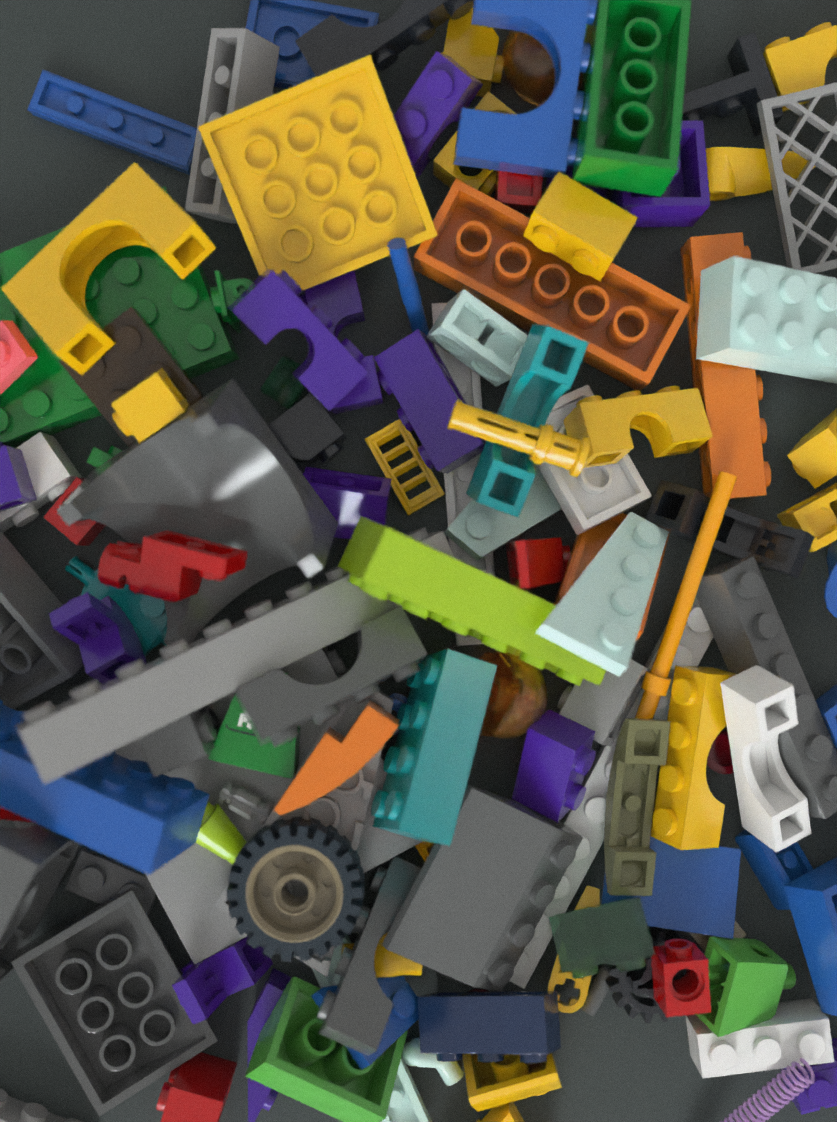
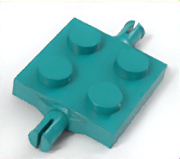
M77 556L69 561L65 571L85 584L81 595L88 592L98 600L110 596L124 611L140 640L145 657L152 648L160 643L167 646L164 643L168 624L164 600L144 594H134L129 590V585L126 584L124 589L102 584L99 582L98 569L96 571L93 570Z

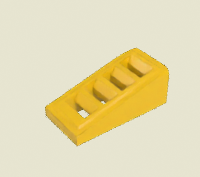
M400 419L364 439L386 478L392 479L391 487L408 516L445 495L434 473L421 458L418 445L412 434L405 428ZM401 435L404 440L403 443L384 454L381 452L379 447ZM410 450L413 458L391 469L388 462ZM419 466L422 473L400 485L397 477ZM427 480L431 488L409 500L405 493Z

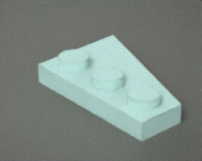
M535 464L536 475L519 518L477 503L472 499L444 534L478 561L520 536L523 532L553 516L562 508L537 464Z

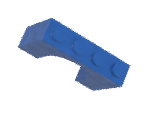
M474 0L472 25L523 32L542 44L553 64L554 87L551 97L543 105L524 114L513 115L462 108L459 117L453 165L555 178L558 172L564 174L566 166L573 167L577 152V139L570 138L573 120L580 119L584 102V91L577 90L579 72L586 73L591 51V44L584 43L586 24L592 25L594 22L597 0Z

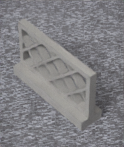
M837 82L761 100L757 103L787 268L810 273H819L837 268V259L826 261L830 253L837 257V246H835L837 244V228L829 241L811 230L822 210L837 219V208L828 202L837 187V169L820 158L831 138L837 142V115L830 125L812 113L820 97L834 94L837 107ZM810 100L806 107L799 104L800 102ZM785 106L800 116L789 135L775 127L772 109ZM806 121L824 133L814 152H811L794 140ZM778 141L783 144L780 149H779ZM788 149H791L808 161L796 180L783 172L781 160ZM814 166L832 177L831 182L821 197L802 185ZM786 185L791 188L788 194ZM797 193L816 205L804 224L791 216L790 204ZM794 229L799 232L796 237ZM807 237L822 247L823 251L814 265L801 268L798 248L804 238Z

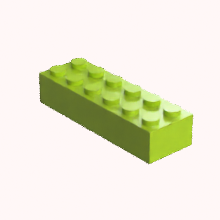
M362 516L360 517L338 565L350 573L348 582L386 601L388 596L389 600L401 605V608L425 619L429 617L461 635L467 636L468 634L481 640V643L503 653H511L519 657L518 659L541 670L545 668L556 673L555 675L575 685L580 686L583 679L600 686L607 671L606 669L536 634V631L555 609L556 605Z

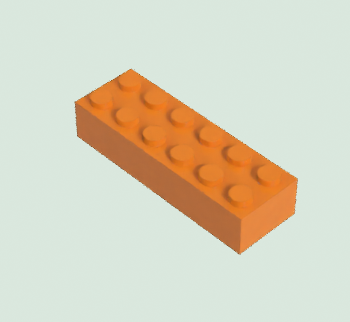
M456 178L433 220L438 236L419 245L413 257L414 270L456 293L465 289L507 321L528 332L532 324L547 325L586 341L589 344L583 356V362L635 390L641 391L649 385L692 305L614 263L610 264L601 281L590 275L579 273L568 262L551 252H544L538 249L532 241L523 237L530 220L529 217Z

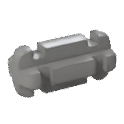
M229 780L218 796V803L221 805L224 802L229 804L228 809L248 820L253 817L257 820L255 823L257 825L265 823L273 808L272 802L269 800L267 803L262 802L260 795L242 785L240 788L234 786L235 782Z

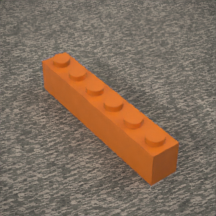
M743 232L690 237L680 249L685 302L692 305L687 313L693 388L699 389L713 435L712 438L699 447L703 494L711 498L719 472L722 471L737 476L729 500L767 495L766 487H769L771 483V469L769 463L763 459L762 444H765L767 440V426L764 418H760L758 401H761L763 397L761 376L756 375L755 369L696 359L701 270L733 256L751 260V251L748 245L744 246Z

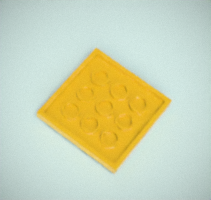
M370 55L198 126L259 276L267 269L273 270L277 275L284 270L304 291L390 256L387 245L394 238H403L407 248H410L438 236Z

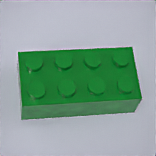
M597 0L594 22L592 25H587L586 43L591 44L587 71L582 75L581 91H584V102L577 126V152L572 176L574 181L581 185L659 197L664 193L678 170L691 0Z

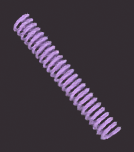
M800 1058V1062L806 1066L811 1075L809 1080V1076L802 1065L792 1061L791 1066L788 1065L786 1070L781 1071L782 1074H777V1078H772V1082L768 1081L767 1086L763 1085L762 1090L758 1089L757 1094L754 1093L752 1098H748V1102L744 1101L743 1106L739 1105L738 1109H734L733 1113L729 1114V1117H725L724 1121L720 1122H735L732 1117L735 1118L736 1122H750L747 1116L752 1122H765V1120H769L770 1116H774L775 1112H779L780 1108H783L785 1104H788L790 1100H793L795 1096H798L800 1092H803L805 1088H808L810 1084L815 1082V1075L811 1066L806 1060ZM795 1066L801 1070L804 1077L797 1071ZM790 1070H792L795 1073V1075L799 1078V1081L793 1076ZM785 1074H787L790 1077V1079L794 1082L795 1086L789 1081ZM780 1078H782L785 1081V1083L789 1086L790 1090L787 1089V1087L784 1085ZM775 1082H777L780 1085V1087L784 1090L785 1094L782 1093V1091L776 1085ZM770 1086H772L775 1089V1091L779 1094L780 1098L777 1097L776 1093L771 1089ZM766 1090H767V1091L770 1093V1095L775 1099L776 1103H775V1102L771 1099V1097L766 1093ZM761 1094L764 1095V1097L766 1098V1100L770 1103L771 1107L767 1104V1102H766L765 1099L761 1096Z

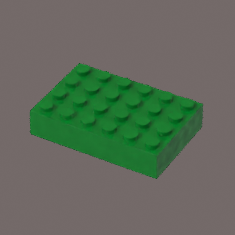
M165 186L161 187V189L176 203V201L169 193L167 188ZM67 226L0 253V321H13L38 356L0 395V442H3L4 446L17 448L39 432L54 435L102 415L59 362L61 358L51 350L1 290L7 282ZM136 245L123 247L112 252L91 273L85 289V303L89 314L101 328H104L130 307L135 306L190 379L239 360L227 326L222 320L221 313L216 314L214 310L210 284L201 263L182 280L154 250Z

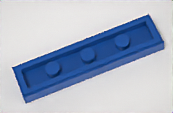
M42 70L28 106V111L32 115L190 175L197 128L49 71Z

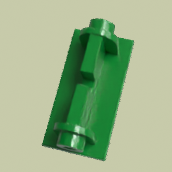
M215 271L217 286L210 287L214 310L216 314L221 313L224 323L228 322L237 333H241V321L228 307L253 282L246 278L226 281L220 271Z

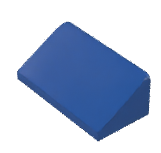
M743 830L735 837V841L776 909L790 910L783 885L813 870L799 843L795 842L776 853L747 830Z

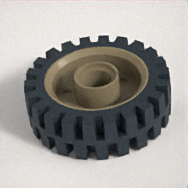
M292 817L291 820L285 821L283 818L274 821L270 826H264L242 847L231 868L228 878L229 885L227 887V900H230L228 908L231 919L236 918L235 928L239 934L246 933L248 936L247 943L254 949L258 945L263 947V954L272 958L274 953L281 955V961L291 962L293 957H299L300 962L310 960L313 954H318L321 957L327 954L332 946L337 947L344 941L347 933L350 934L359 917L365 891L364 871L360 864V857L357 851L352 849L351 842L345 835L341 837L337 833L338 829L330 824L328 827L320 824L321 820L311 818L310 821L303 820V817ZM293 879L300 880L307 886L308 893L303 896H294L288 892L285 883Z

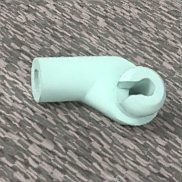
M420 1037L413 1038L404 1045L402 1058L407 1065L411 1067L436 1068L447 1086L457 1083L463 1077L464 1072L457 1061H437L436 1053H420Z

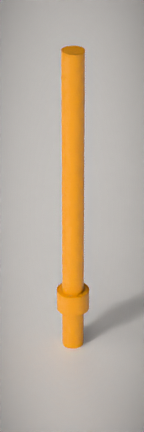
M722 471L719 472L652 669L646 671L641 688L644 689L635 718L653 719L661 696H666L672 680L668 675L737 479L735 475Z

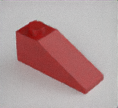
M561 537L506 543L510 584L521 589L561 582L571 554L569 545L562 546Z

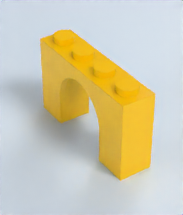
M134 162L7 282L1 290L51 350L79 374L83 375L115 344L89 314L85 303V289L88 279L95 267L106 256L127 246L148 247L154 250L183 280L216 247L199 226Z

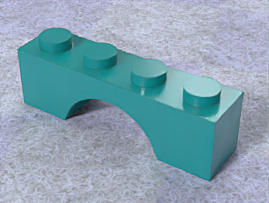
M532 324L497 414L536 428L541 424L545 425L558 399L565 391L571 388L589 343L550 326ZM486 440L466 494L477 503L519 518L536 475L535 464L532 463V460H529V454Z

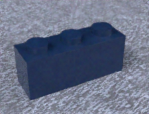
M557 991L433 992L418 997L420 1053H436L437 1061H459L463 1059V1054H477L479 1062H499L504 1060V1054H520V1062L539 1063L547 1061L548 1054L561 1048Z

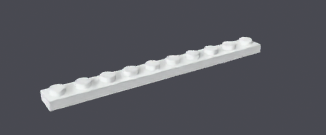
M695 597L668 675L672 679L666 696H661L653 719L667 720L675 665L698 666L714 637L697 597ZM664 631L645 665L650 670L652 669ZM644 689L640 691L626 718H635ZM621 729L611 746H601L590 770L586 774L582 785L586 787L582 803L576 811L570 809L561 821L582 836L583 839L576 851L573 862L566 869L555 890L553 900L546 907L535 928L532 940L526 945L514 968L513 976L509 980L522 988L526 987L604 841L608 782L613 755Z

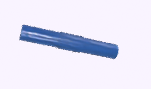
M394 238L388 242L387 246L412 333L419 329L427 335L429 327L406 242L403 238Z

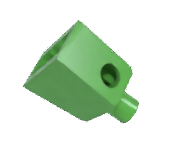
M709 937L705 956L708 959L711 1013L695 1015L717 1037L770 1020L776 1014L782 990L794 987L796 983L795 971L789 963L760 940Z

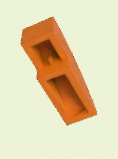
M369 700L345 737L329 727L280 798L274 811L280 815L286 814L315 801L337 788L357 773L383 747L398 728L400 720Z

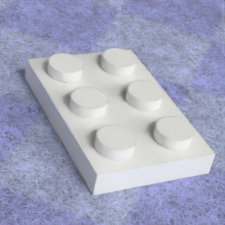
M589 385L561 396L554 405L545 424L552 425L555 432L567 435L563 420L576 407V403L579 400L594 396ZM628 453L616 464L583 468L578 477L570 476L567 469L546 462L537 465L576 535L652 497Z

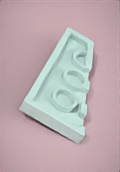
M630 511L536 631V634L620 676L628 668L669 531Z

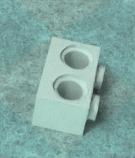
M463 289L448 301L426 337L497 387L511 380L528 335Z

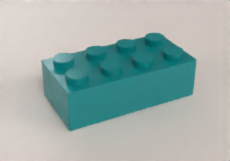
M446 649L426 655L418 663L420 671L407 678V686L411 687L407 703H403L397 713L396 718L400 720L397 728L399 732L395 746H391L385 756L383 771L387 772L383 789L378 790L373 799L371 815L375 817L372 827L419 841L451 846L497 666Z

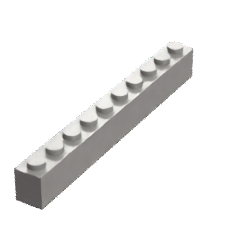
M423 527L405 534L409 538L454 558L444 531L427 533L426 528ZM337 566L325 572L327 580L312 586L310 581H306L286 590L287 599L274 605L271 604L270 600H265L244 610L247 617L230 624L229 620L225 619L202 630L205 637L191 644H188L186 639H181L159 650L162 656L159 659L144 665L142 659L118 668L115 671L118 678L99 686L98 681L94 680L69 692L72 699L53 708L51 701L26 711L22 714L25 721L16 725L45 785L236 691V689L277 668L281 669L358 631L362 625L401 605L389 600L388 596L386 601L360 590V587L348 582L350 573Z

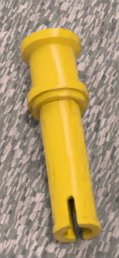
M456 400L447 429H454L491 443L529 454V460H532L534 464L541 465L543 462L567 469L569 475L573 477H578L581 473L591 443L590 438L585 436L576 439L555 432L553 426L549 424H541L536 428L502 415L461 403L459 400Z

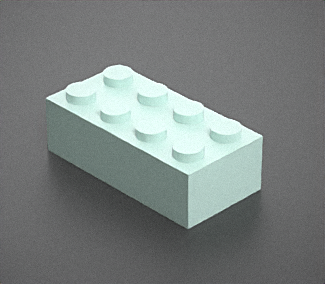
M737 256L730 257L701 270L696 359L837 384V278Z

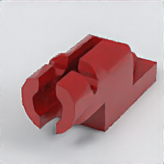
M165 530L143 537V544L117 541V544L109 543L99 561L98 578L100 583L118 589H124L125 584L129 585V590L137 595L144 594L169 602H177L197 594L202 578L225 580L228 575L245 569L248 551Z

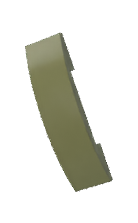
M625 718L617 740L608 782L604 827L605 874L607 892L610 895L652 896L656 852L649 845L658 765L666 766L670 721Z

